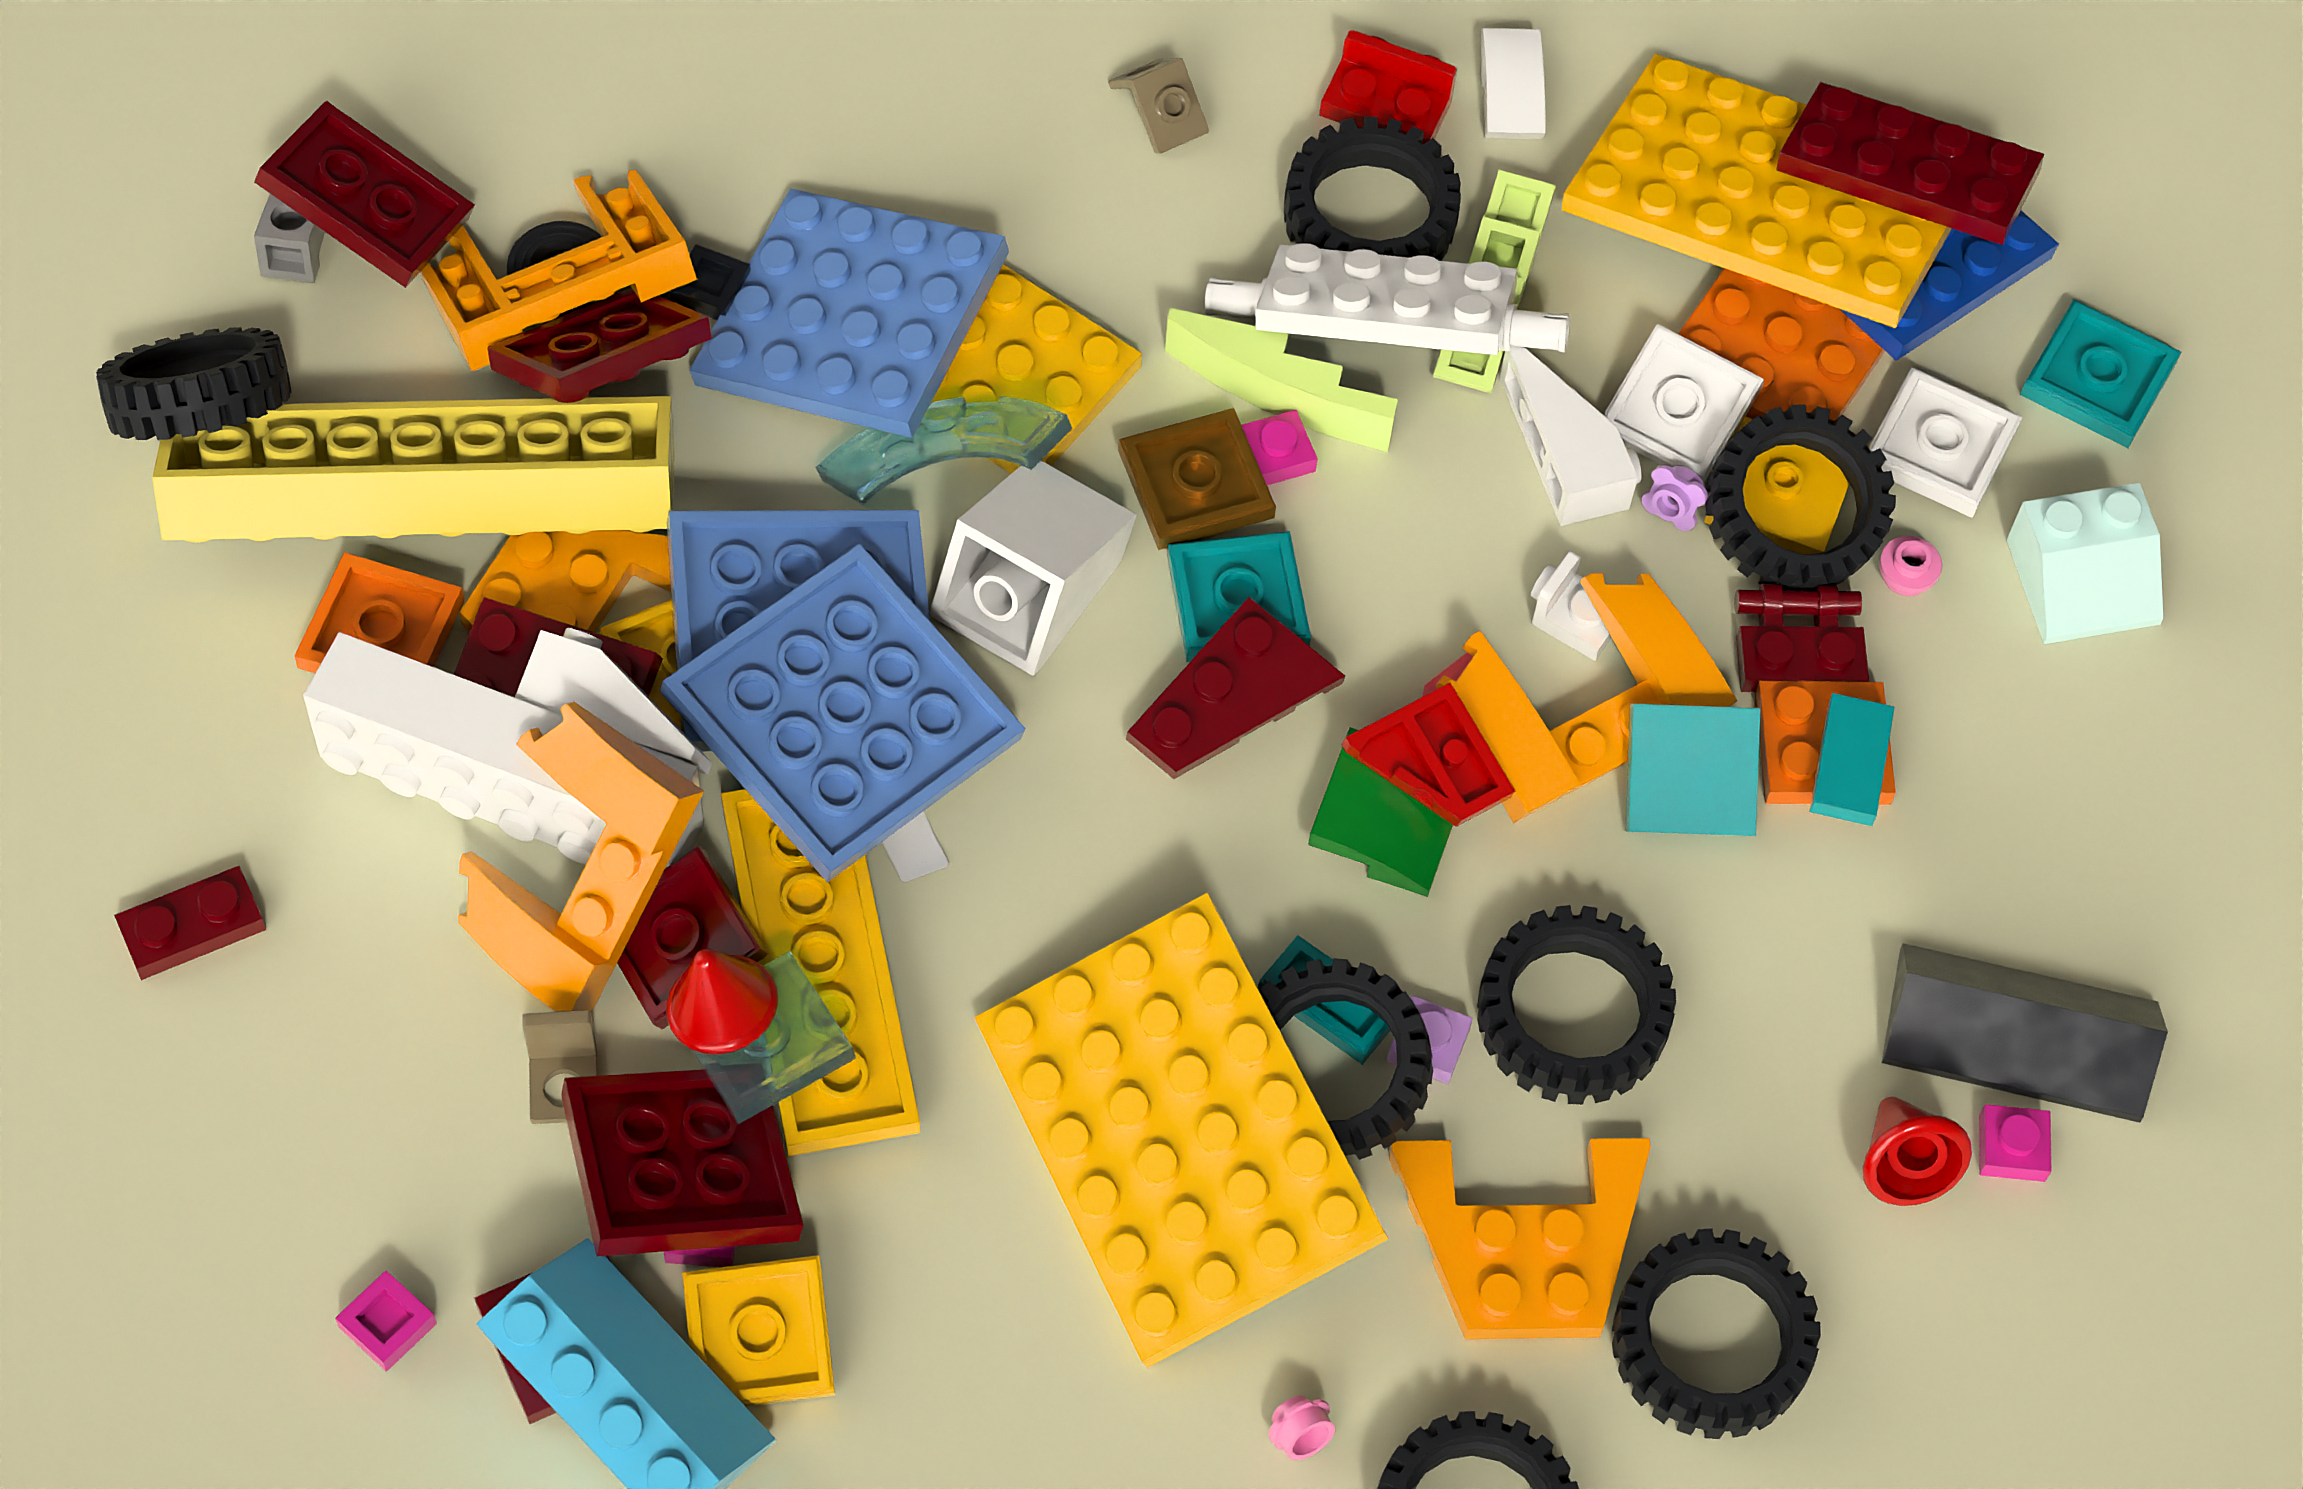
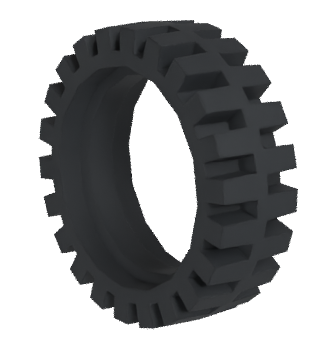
M1365 117L1363 127L1357 128L1354 118L1341 120L1338 133L1330 124L1320 129L1318 140L1312 136L1303 143L1301 153L1297 152L1292 160L1284 197V222H1286L1288 238L1290 242L1296 241V244H1312L1319 249L1349 252L1364 249L1374 251L1379 255L1408 258L1423 255L1442 261L1447 254L1449 244H1452L1460 210L1461 182L1459 174L1454 173V162L1449 154L1441 157L1442 146L1434 138L1423 144L1424 131L1412 126L1406 135L1402 134V121L1389 118L1386 129L1378 128V117ZM1360 166L1390 169L1412 180L1424 193L1430 206L1429 216L1422 226L1403 237L1381 241L1353 237L1332 226L1318 211L1314 200L1315 190L1324 179L1343 169Z
M232 327L223 332H219V328L205 330L200 335H194V332L180 334L179 339L171 340L167 337L156 340V345L143 344L132 348L133 352H122L114 356L115 360L106 361L102 364V368H99L96 372L100 399L108 427L112 434H119L121 438L125 439L135 437L136 440H149L156 436L157 440H167L176 434H181L182 438L196 436L198 431L207 430L208 433L223 430V425L238 426L247 423V417L258 419L267 415V410L278 409L282 406V402L289 400L290 394H292L286 358L278 334H274L273 331H261L260 328L252 327L243 331L241 327Z
M1792 405L1785 412L1782 411L1781 407L1769 410L1761 418L1759 416L1755 417L1738 431L1724 447L1712 467L1713 472L1709 476L1706 491L1710 495L1705 502L1706 516H1713L1714 518L1709 529L1713 539L1722 537L1725 542L1720 549L1725 558L1730 560L1735 556L1741 562L1737 568L1739 572L1747 578L1753 572L1761 576L1758 582L1759 585L1778 583L1782 584L1783 590H1801L1806 588V590L1813 591L1817 585H1837L1849 576H1852L1870 560L1890 530L1893 519L1889 516L1896 506V495L1889 494V490L1894 485L1892 471H1882L1881 467L1887 460L1882 450L1879 448L1871 452L1867 445L1872 440V437L1864 429L1855 435L1849 430L1853 421L1842 414L1833 421L1829 419L1830 409L1818 406L1810 413L1806 412V405ZM1798 445L1820 452L1841 469L1854 491L1857 509L1852 531L1842 544L1825 553L1803 555L1779 547L1758 530L1745 508L1743 485L1748 467L1758 455L1776 446Z
M1570 905L1556 906L1552 917H1548L1543 909L1531 914L1527 925L1520 920L1509 929L1506 939L1501 937L1494 947L1480 983L1477 1021L1479 1032H1485L1484 1046L1489 1056L1494 1054L1499 1056L1497 1067L1506 1077L1513 1071L1519 1075L1517 1081L1519 1087L1530 1092L1533 1086L1537 1085L1543 1088L1541 1098L1553 1102L1556 1101L1559 1093L1568 1095V1104L1583 1105L1588 1095H1592L1595 1103L1609 1100L1614 1090H1617L1620 1095L1631 1090L1637 1079L1642 1081L1651 1072L1655 1062L1658 1061L1669 1038L1675 1016L1676 989L1671 988L1673 975L1669 964L1660 965L1663 953L1656 943L1653 942L1645 946L1643 944L1645 932L1635 924L1628 931L1622 929L1623 917L1609 912L1606 921L1597 919L1596 907L1583 906L1579 915H1572ZM1571 952L1603 960L1624 975L1636 993L1640 1013L1636 1031L1623 1047L1605 1056L1575 1058L1550 1051L1529 1036L1515 1016L1512 997L1514 984L1519 975L1531 962L1547 954Z
M1333 958L1332 966H1324L1321 959L1306 962L1307 970L1297 973L1293 966L1281 972L1283 980L1280 983L1274 985L1269 980L1259 989L1280 1030L1295 1014L1318 1003L1347 1001L1369 1008L1388 1024L1396 1041L1397 1067L1388 1090L1370 1109L1347 1120L1328 1121L1345 1156L1355 1154L1358 1160L1372 1156L1371 1148L1379 1144L1386 1149L1397 1141L1395 1134L1401 1128L1407 1132L1416 1121L1414 1113L1417 1108L1423 1110L1428 1098L1427 1086L1432 1084L1433 1056L1429 1035L1412 999L1387 974L1380 976L1374 967L1361 962L1358 968L1352 967L1348 959Z
M1713 1228L1698 1229L1693 1238L1688 1239L1684 1232L1671 1237L1665 1247L1661 1243L1648 1252L1644 1261H1640L1631 1273L1621 1292L1614 1315L1612 1348L1614 1358L1620 1359L1618 1372L1623 1383L1631 1381L1634 1386L1632 1391L1633 1398L1640 1406L1649 1402L1654 1407L1652 1413L1654 1418L1665 1424L1668 1418L1679 1422L1677 1431L1692 1435L1697 1428L1704 1430V1438L1720 1439L1723 1433L1731 1431L1732 1437L1736 1438L1747 1435L1755 1426L1761 1430L1772 1424L1779 1414L1783 1415L1804 1388L1819 1351L1817 1345L1821 1337L1820 1322L1815 1321L1818 1307L1814 1295L1806 1297L1804 1292L1807 1282L1800 1271L1791 1275L1787 1271L1790 1260L1780 1251L1773 1257L1764 1253L1767 1243L1756 1237L1752 1238L1749 1245L1739 1242L1741 1232L1726 1229L1720 1238L1714 1237ZM1691 1275H1719L1745 1284L1768 1304L1779 1324L1781 1351L1776 1367L1760 1384L1739 1393H1711L1686 1384L1663 1365L1652 1344L1650 1315L1658 1297L1672 1283Z
M1475 1411L1459 1412L1456 1420L1449 1421L1447 1415L1433 1419L1429 1428L1423 1430L1420 1426L1412 1432L1403 1446L1399 1445L1392 1454L1382 1473L1377 1489H1415L1425 1473L1446 1460L1467 1456H1476L1503 1463L1524 1477L1532 1489H1579L1577 1481H1570L1569 1474L1571 1468L1564 1456L1555 1458L1552 1454L1554 1444L1543 1434L1537 1440L1530 1436L1531 1426L1519 1420H1516L1514 1426L1502 1423L1503 1414L1488 1412L1485 1419H1476Z

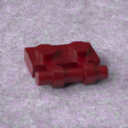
M1761 584L1759 590H1736L1734 600L1735 613L1758 614L1759 626H1740L1736 636L1741 692H1755L1759 681L1870 682L1864 627H1839L1838 615L1860 616L1862 611L1861 591H1838L1837 585H1817L1814 591L1783 590L1781 584ZM1782 615H1813L1815 627L1783 626Z

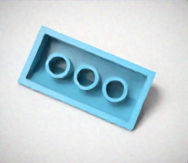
M589 1238L527 1276L476 1323L485 1336L627 1489H726L776 1442L773 1435L605 1256L596 1257L594 1244Z

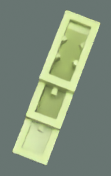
M1498 170L1485 216L1482 218L1470 261L1467 264L1490 262L1498 267L1516 268L1517 286L1513 303L1516 304L1517 310H1519L1556 185ZM1441 349L1433 377L1492 393L1505 351L1499 350L1498 355Z
M1170 308L1167 319L1165 352L1214 385L1274 415L1297 410L1303 426L1317 432L1388 452L1398 404L1397 398L1340 386L1343 372L1342 365L1286 354L1289 333L1256 330V326Z

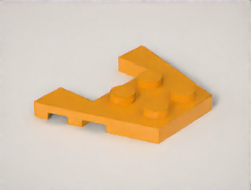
M591 530L582 534H573L566 531H545L510 535L460 610L462 625L470 632L483 597L596 633L632 576H637L671 592L668 536L628 530Z
M1650 1138L1590 1139L1587 1146L1591 1204L1457 1205L1455 1202L1451 1140L1396 1141L1390 1145L1389 1161L1394 1173L1399 1174L1409 1198L1408 1206L1416 1225H1420L1434 1257L1432 1263L1465 1339L1599 1338L1601 1336L1651 1148Z

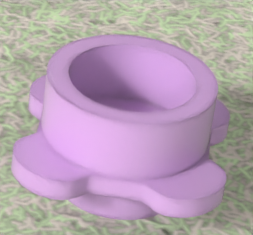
M1660 465L1656 467L1651 474L1654 481L1652 488L1642 496L1644 508L1653 515L1657 514L1660 518L1673 522L1679 530L1689 531L1693 529L1698 522L1695 513L1699 506L1703 505L1708 499L1702 479L1694 471L1683 466L1670 467Z

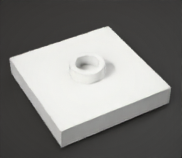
M1657 324L1605 411L1604 416L1618 428L1626 447L1634 449L1637 453L1660 465L1689 468L1699 475L1704 485H1706L1709 476L1713 472V465L1724 447L1736 434L1764 386V379Z
M1911 367L1869 449L1871 452L1879 448L1882 450L1887 459L1881 467L1882 471H1892L1894 483L1973 518L2020 425L2022 416Z

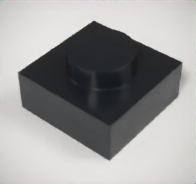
M695 244L690 253V258L697 280L670 290V298L672 302L717 320L720 315L726 316L736 294L740 291L751 271V266L749 263Z

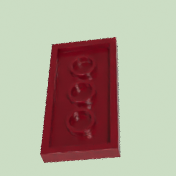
M1820 82L1779 153L1776 171L2003 245L2041 171L2045 154L2022 147L2013 142H2006L1966 129L1957 124L1947 123L1919 114L1901 106L1857 94L1845 88Z

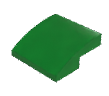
M1349 727L1346 737L1359 730ZM1342 746L1312 826L1308 845L1369 865L1368 878L1428 897L1453 825L1347 754Z

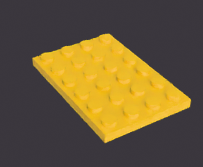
M1654 54L1563 194L1562 211L1893 328H1896L1952 229L1776 171L1779 153L1804 111L1806 104L1658 54Z
M1208 893L974 1017L1138 1356L1147 1368L1389 1239Z

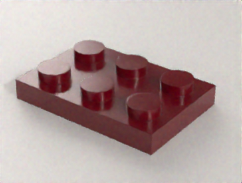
M325 101L259 168L254 181L261 188L405 288L467 222L475 206L474 203L328 101Z
M631 288L489 346L487 350L492 371L515 380L522 386H528L546 394L558 402L570 403L585 399L590 395V390L611 381L632 379L639 375L640 369L656 362L684 357L689 353V348L712 339L709 316L660 296L641 302Z
M483 597L453 675L515 698L541 630L563 637L566 628H572L600 639L603 642L600 649L616 662L648 696L663 658L657 652Z

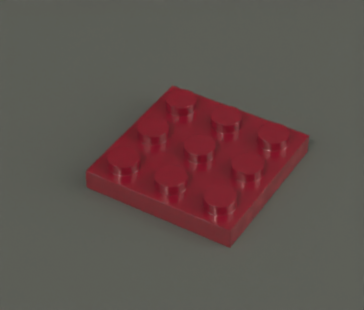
M762 1066L564 1078L561 1097L596 1257L798 1242L800 1240L804 1224Z

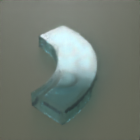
M1001 396L998 402L967 403L964 397L931 403L913 438L867 428L834 450L815 468L823 482L864 505L875 494L897 479L920 468L947 460L972 457L995 458L1013 462L1032 470L1070 432L1072 426L1067 414L1030 400Z

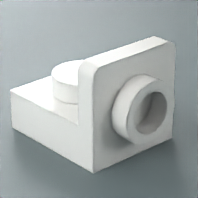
M1569 551L1558 568L1549 564L1537 579L1531 592V597L1537 600L1532 625L1596 661L1612 637L1580 583L1583 577L1579 576L1577 571L1581 557Z

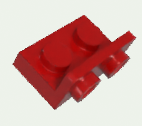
M1350 30L1344 40L1342 59L1321 100L1319 116L1341 123V120L1354 118L1357 128L1363 127L1365 117H1378V128L1386 129L1389 118L1402 121L1401 133L1406 135L1410 128L1414 126L1424 131L1423 144H1425L1430 139H1435L1451 105L1457 68L1441 61L1437 57L1422 55L1388 43L1378 36H1368Z

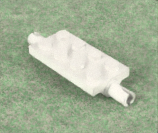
M1305 243L1292 246L1279 245L1268 277L1263 278L1261 283L1210 277L1205 295L1206 315L1212 316L1216 314L1256 319V330L1498 355L1499 350L1510 351L1511 346L1559 350V352L1565 353L1570 331V314L1517 310L1516 304L1513 303L1517 286L1516 268L1498 267L1490 262L1467 264L1438 261L1436 258L1423 255L1411 258L1379 255L1374 251L1364 249L1352 252L1319 249L1315 245Z

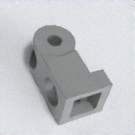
M269 194L254 234L260 274L263 277L315 283L320 267L318 254L325 232L271 194Z

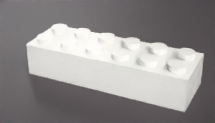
M341 632L338 633L303 694L320 757L330 767L349 775H354L358 771L377 778L388 789L399 795L413 797L415 794H419L439 802L445 810L463 819H472L474 816L498 824L506 834L515 839L526 842L533 839L540 840L557 847L569 859L587 864L607 823L563 789L516 745L521 735L530 729L538 727L544 736L564 721L562 715ZM637 744L700 787L697 766ZM701 799L666 868L690 852L704 828Z

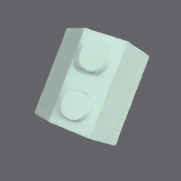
M2140 483L2024 501L2006 541L2043 644L2161 624L2163 620L2160 534Z

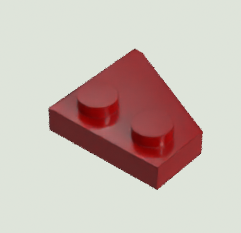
M1451 682L1345 737L1341 744L1347 754L1455 827L1510 799L1516 792Z

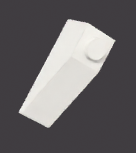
M1511 346L1510 351H1505L1500 380L1560 526L1629 510L1636 484L1641 481V467L1634 449H1626L1618 428L1525 347Z
M566 628L563 637L543 630L540 631L515 698L562 715L560 708L563 705L576 702L634 743L698 767V772L706 775L709 774L712 762L628 674L600 649L603 643L600 639L572 628Z

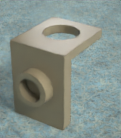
M1183 58L1155 60L1108 81L1111 89L1131 88L1155 153H1164L1209 132Z
M591 1011L523 1014V1031L529 1055L530 1121L532 1124L566 1123L564 1107L550 1103L544 1096V1088L547 1082L558 1074H571L576 1077L597 1076V1046Z

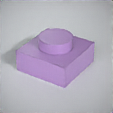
M1411 995V999L1418 1009L1429 1035L1433 1056L1432 1079L1449 1085L1470 1031L1473 1018ZM1394 1039L1389 1050L1387 1062L1397 1065L1396 1041Z

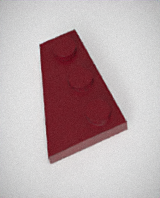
M1248 597L1127 731L1126 740L1170 777L1176 779L1236 745L1242 737L1272 720L1274 722L1294 712L1296 707L1320 693L1325 694L1343 684L1345 675Z

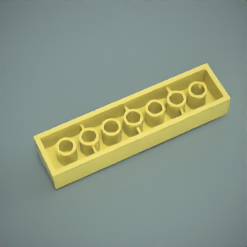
M671 396L592 397L570 403L558 402L554 398L282 404L276 410H267L268 414L258 419L247 417V423L238 426L227 424L222 426L223 430L212 433L202 430L198 431L196 436L182 438L181 434H176L171 439L160 440L152 477L162 540L204 542L210 539L249 538L255 541H266L280 537H313L325 540L338 536L376 535L382 538H394L400 535L440 534L454 537L465 533L501 532L508 535L545 531H566L573 534H582L591 530L648 532L654 529H667L668 513L673 511L675 454Z

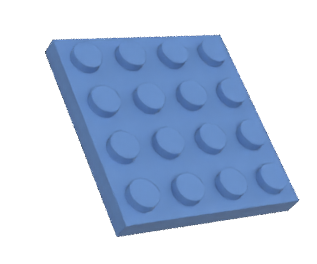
M790 188L749 262L751 271L740 291L736 294L726 316L720 315L711 330L712 339L704 343L689 370L695 386L913 438L1009 253L1006 238L1002 235Z
M919 510L669 511L667 536L677 670L858 544L862 545L930 621ZM680 715L681 731L702 752L712 751Z
M861 544L852 548L664 679L660 691L826 882H829L1021 740L1026 729Z

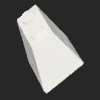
M1031 456L957 520L929 616L1034 676L1121 563L1137 514L1038 458Z

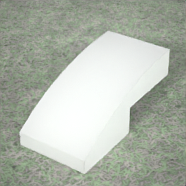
M1482 29V88H1485V138L1543 139L1546 133L1545 83L1540 29Z

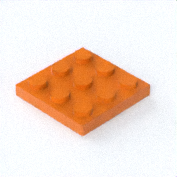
M1726 268L1720 273L1678 333V335L1764 379V386L1745 416L1751 419L1757 416L1761 418L1769 410L1781 407L1782 411L1785 412L1792 405H1806L1807 413L1812 412L1817 406L1830 409L1829 419L1835 421L1841 414H1844L1885 353L1883 348L1839 308Z

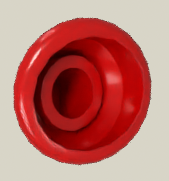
M702 949L696 953L687 969L675 981L669 992L666 1004L667 1021L676 1038L691 1050L703 1054L718 1055L731 1053L747 1047L769 1028L778 1006V989L772 975L755 960L741 955L725 954L713 949Z
M1887 1097L1879 1104L1870 1148L1865 1155L1862 1167L1864 1183L1878 1200L1887 1204L1914 1206L1930 1202L1947 1193L1962 1179L1970 1165L1972 1156L1971 1141L1967 1132L1957 1122L1947 1117L1933 1115L1897 1097Z

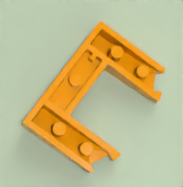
M628 170V189L623 187L615 188L607 194L596 195L592 175L581 176L573 180L579 198L599 234L602 236L599 239L497 280L466 229L462 226L449 240L450 245L457 252L444 257L436 268L430 263L424 267L420 275L472 372L490 365L487 347L523 333L522 329L528 326L552 321L560 313L590 301L606 299L617 290L629 285L639 300L643 302L697 280L684 238L636 170Z
M1591 573L1580 580L1638 684L1550 731L1548 730L1520 685L1481 631L1472 634L1462 646V649L1472 655L1473 658L1458 680L1455 681L1443 676L1436 684V687L1440 688L1451 682L1516 792L1512 797L1502 802L1513 824L1628 763L1630 704L1730 707L1738 701L1692 628L1649 573H1641L1636 577L1637 585L1605 584L1603 573Z
M570 702L560 708L564 720L562 723L544 736L538 727L530 729L521 735L516 743L521 750L563 789L607 823L562 914L470 851L462 854L459 861V874L468 876L467 912L458 915V923L501 968L552 1010L591 1011L602 994L704 790L576 702Z

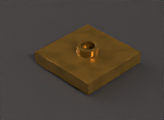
M1234 408L1119 439L1118 452L1158 550L1168 548V544L1191 542L1275 518L1276 505Z

